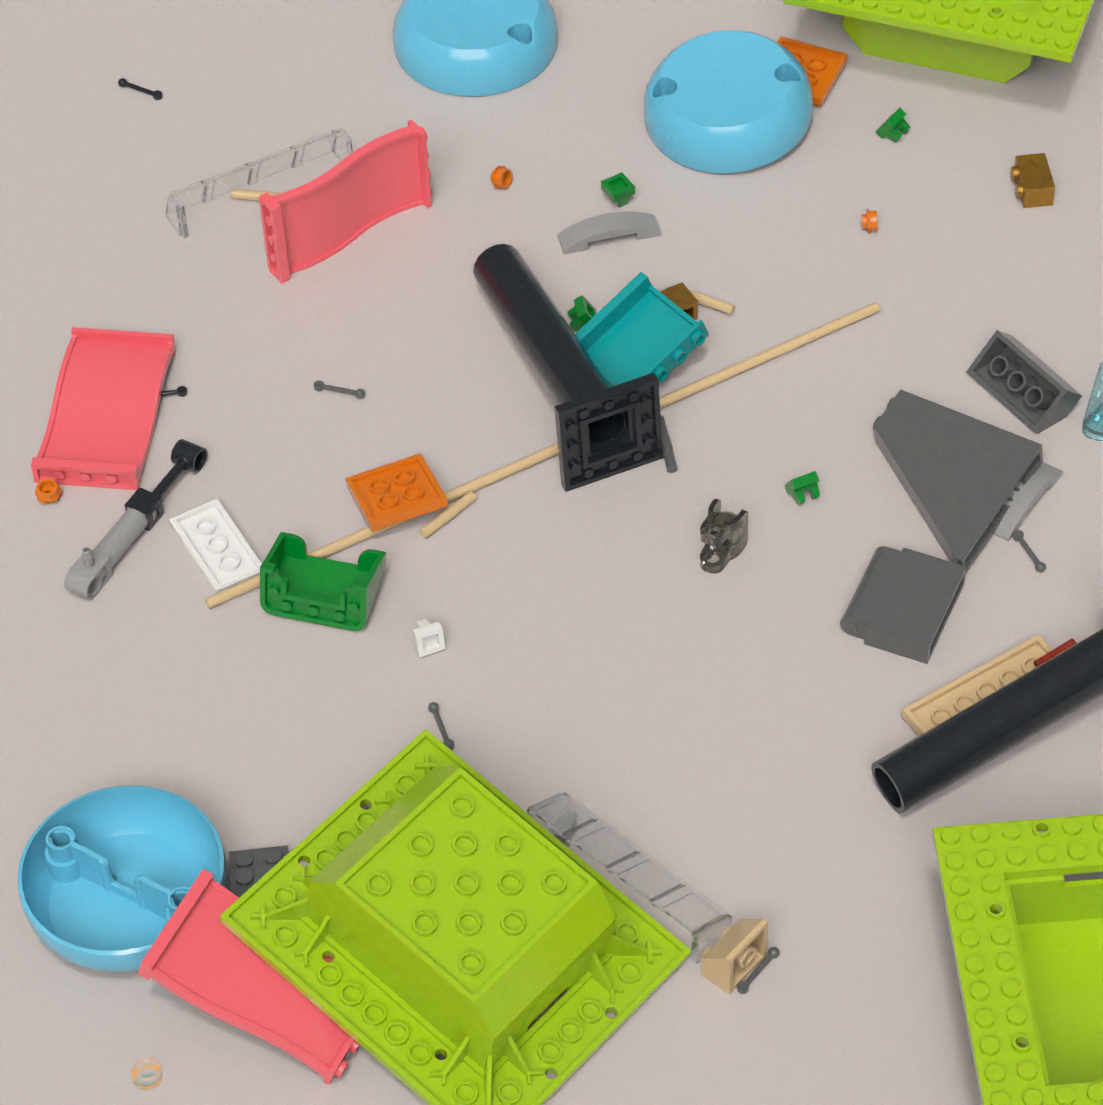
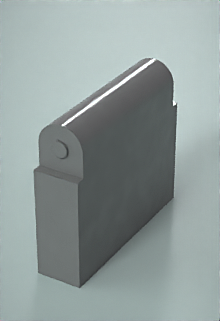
M885 546L878 547L840 621V626L847 634L864 639L865 645L928 664L964 587L966 566L904 547L902 551Z

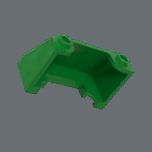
M280 532L260 566V605L265 612L274 616L350 631H359L368 621L385 568L386 552L367 549L360 554L358 565L307 555L306 543L300 536Z

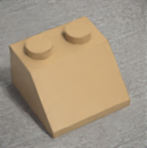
M764 918L739 919L732 928L727 927L721 934L719 941L713 947H707L701 955V975L730 995L737 987L738 982L743 981L767 956L768 921Z

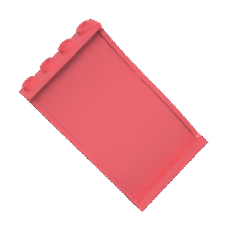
M411 119L407 121V127L387 133L363 145L325 174L311 182L271 196L268 192L258 196L268 270L281 284L290 280V274L312 267L337 254L381 221L420 205H424L427 209L432 207V189L429 179L431 173L428 166L429 152L427 150L428 135L422 126L419 127Z
M72 327V337L61 364L46 432L38 455L33 457L31 462L34 482L39 483L44 479H52L58 485L137 490L141 484L140 476L154 433L167 369L172 356L176 355L173 334Z
M203 869L143 958L138 975L147 980L149 978L154 979L193 1006L282 1049L324 1077V1083L329 1085L334 1075L338 1078L341 1077L349 1063L345 1060V1057L349 1051L354 1054L360 1044L219 921L220 915L239 897L213 879L214 874ZM327 956L324 957L323 960L326 962L333 961V958Z

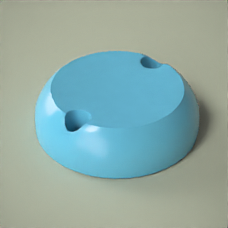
M403 0L396 13L393 25L395 55L403 70L423 86L456 96H487L506 92L524 85L538 76L548 66L556 52L558 42L556 16L549 0Z
M726 30L710 32L680 44L654 70L644 95L646 127L655 146L674 162L708 173L749 171L776 161L801 141L809 128L813 114V93L809 77L798 59L776 41L747 31Z
M134 785L104 788L82 795L61 806L49 815L35 830L22 853L19 863L18 890L24 914L34 933L42 943L62 958L79 966L97 971L139 970L143 958L203 869L214 874L213 879L225 887V855L219 835L212 822L199 808L181 796L166 790Z

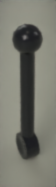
M121 78L118 81L120 87L126 86L153 96L155 100H161L163 97L160 90L152 91L127 82L125 78Z
M179 386L176 390L162 391L161 396L178 395L184 397L187 395V388Z

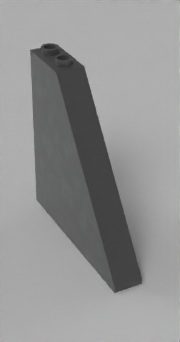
M901 389L895 398L889 400L885 412L882 416L876 418L873 425L877 446L949 561L966 566L967 573L1010 507V505H1003L1006 500L1013 501L1014 498L1009 497L1013 490L1019 492L1020 489L1016 487L1019 481L1025 485L1042 464V444Z

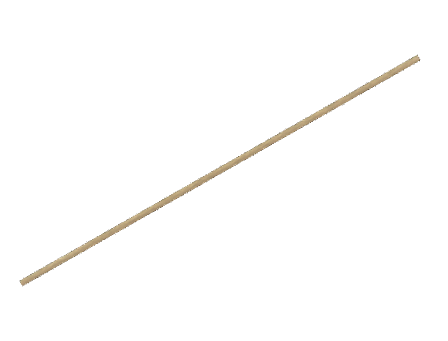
M874 302L660 397V409L880 311V306L877 302ZM558 443L445 492L448 503L463 497L469 491L474 492L557 455ZM406 521L373 532L368 526L307 553V555L325 558ZM260 575L206 598L207 607L209 609L260 587Z

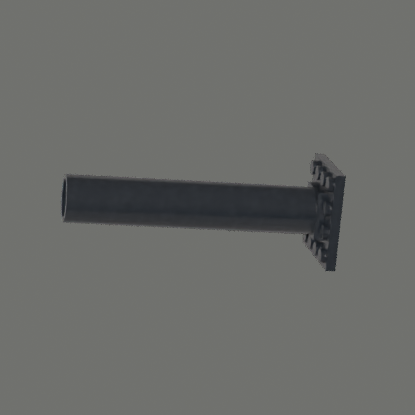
M498 244L482 252L474 263L473 274L476 281L558 403V405L554 406L561 486L565 492L662 459L659 381L655 373L611 387L518 250L512 245Z
M1103 628L873 762L871 770L874 780L888 804L895 811L904 813L1102 696Z

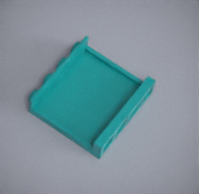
M640 272L575 335L609 385L615 386L651 373H655L659 383L664 381L678 364L683 363L696 347L704 343L709 333L701 319L698 322L653 287L649 278Z

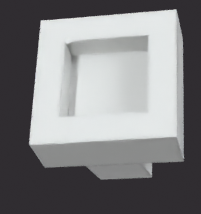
M426 618L416 621L417 629L412 631L416 652L419 657L446 649L443 629L439 621L432 624Z

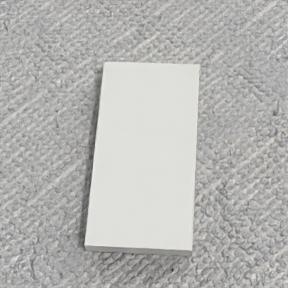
M218 498L169 519L171 528L215 594L260 575L261 561Z

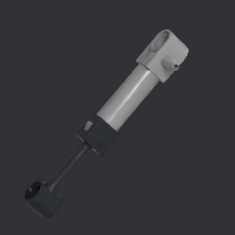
M184 439L178 440L171 452V462L175 464L152 492L141 487L136 490L124 505L126 512L94 550H91L89 547L83 548L82 556L65 576V589L90 600L96 597L113 576L112 567L144 529L150 531L163 516L164 509L161 497L184 470L197 473L204 467L208 456L207 449Z

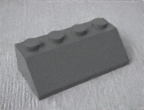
M996 330L966 371L1037 434L1066 418L1082 397L1080 393L1015 337Z

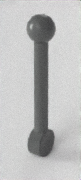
M316 381L313 384L315 391L329 390L355 395L359 399L365 396L363 389L352 390L325 385L322 381Z
M1015 530L1013 532V540L1020 542L1035 563L1036 571L1044 572L1046 565L1038 560L1023 539L1024 533L1021 530Z
M431 702L428 705V710L435 717L444 740L443 744L453 750L454 741L449 739L438 712L439 705L436 702Z
M771 947L766 958L745 981L738 982V993H748L751 982L772 959L779 957L780 951L777 947Z

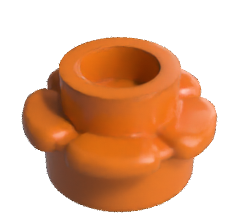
M497 166L492 171L490 179L495 188L499 190L500 188H508L511 185L513 174L505 166Z
M867 209L866 214H861L862 229H868V234H870V231H878L877 211H869Z
M44 479L37 484L35 495L39 502L53 503L59 499V494L62 491L56 481Z

